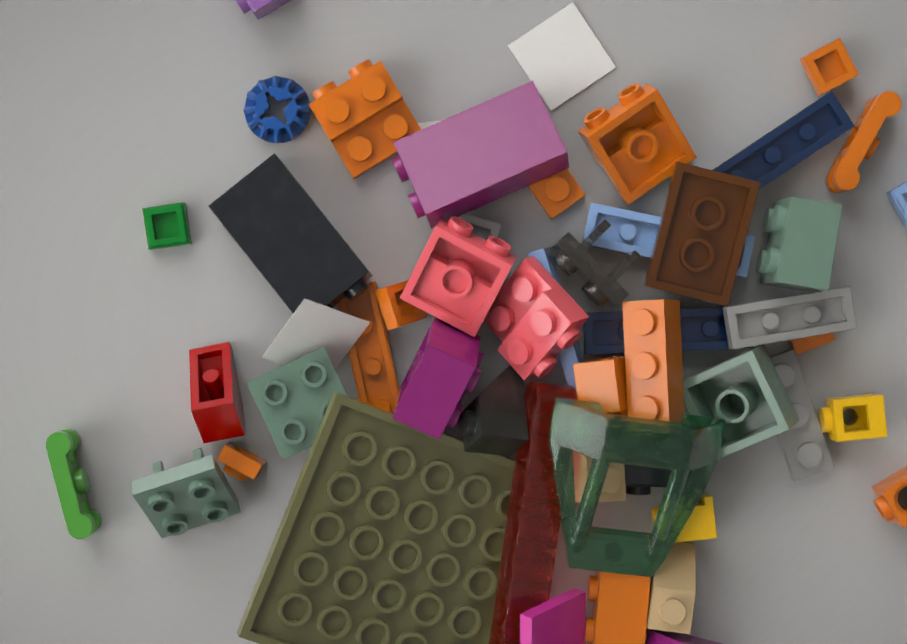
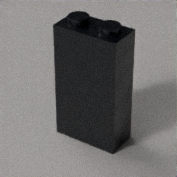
M275 153L208 206L292 313L295 312L304 298L333 308L342 299L347 297L349 301H352L369 288L370 285L366 281L373 276Z

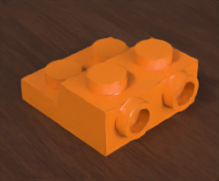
M369 59L359 63L348 72L351 79L338 87L334 81L321 86L312 93L315 100L309 104L353 179L397 154L393 142L421 130L381 61L372 65Z
M635 83L623 89L618 94L620 102L608 110L605 107H600L591 111L583 119L585 126L578 130L597 164L605 170L620 197L628 205L670 177L673 173L675 162L689 164L697 158L658 89L647 83L642 87L640 83Z

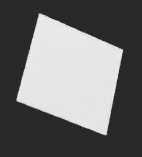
M573 2L508 45L529 79L534 82L539 94L551 111L616 68Z
M304 298L262 358L285 365L321 347H325L336 369L370 322Z

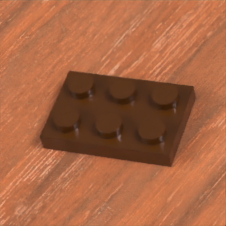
M675 162L644 286L728 306L761 182Z

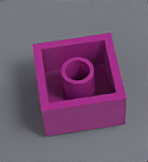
M434 316L400 386L392 418L437 439H440L446 426L454 428L463 409V405L460 403L465 391L470 393L473 391L482 369L479 366L484 353L479 352L481 336L476 334L473 337Z

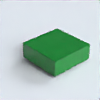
M181 202L142 208L148 250L192 244L186 203Z

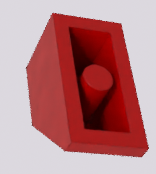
M230 342L190 349L191 412L203 444L245 436L243 402Z

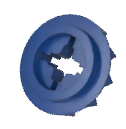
M276 75L258 81L252 90L247 93L243 109L246 122L251 131L262 140L270 143H285L297 138L307 127L311 115L310 101L304 89L293 79ZM268 95H271L279 103L288 102L293 99L283 110L286 115L284 117L287 121L286 125L276 116L261 119L271 109L268 103Z

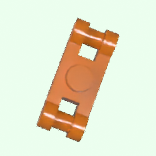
M886 91L866 103L825 177V185L830 192L842 193L856 188L859 184L860 174L857 169L863 158L868 160L877 149L881 138L876 135L885 119L894 116L901 109V99L895 92Z

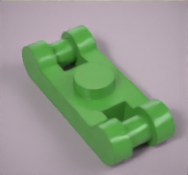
M64 429L51 434L47 438L46 450L67 530L73 538L84 539L100 528L102 518L96 510L90 509L86 494L90 492L89 477L84 468L80 469L75 452L81 443L80 436L75 430Z

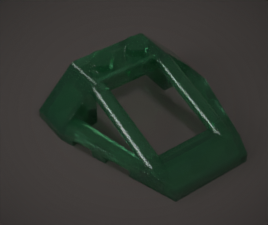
M556 397L548 439L553 459L555 486L558 493L561 526L569 568L652 577L664 562L708 485L717 464L726 421L722 418L683 413L680 423L606 414L600 404L596 402ZM573 451L593 458L577 515L575 508ZM610 462L671 470L651 533L592 526ZM692 470V472H691V474H690V477H689V479H688V481H687L689 472Z

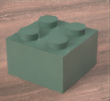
M793 196L773 202V207L767 208L763 220V232L768 233L766 249H760L756 263V273L761 274L760 284L807 292L829 291L843 205Z
M764 344L751 348L683 380L684 402L712 461L787 431L799 421L798 415Z

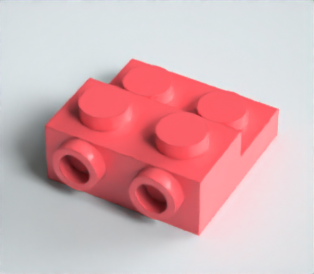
M451 216L449 221L441 218L436 224L400 299L475 337L517 256L510 253L512 247L506 241L495 236H489L485 240L473 234L474 227L466 220L456 216Z
M532 256L525 258L500 289L484 322L503 342L497 349L498 352L523 380H527L535 376L541 379L558 364V361L555 359L561 350L564 351L571 347L581 337L582 333L579 329L589 316L540 262Z

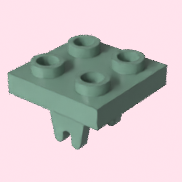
M321 347L246 382L282 460L312 447L334 391L347 396L325 347Z
M202 448L193 450L194 461L164 470L162 461L153 463L154 474L131 481L133 497L161 538L181 535L189 529L208 523L220 522L229 516L241 513L239 500L213 455L204 457Z

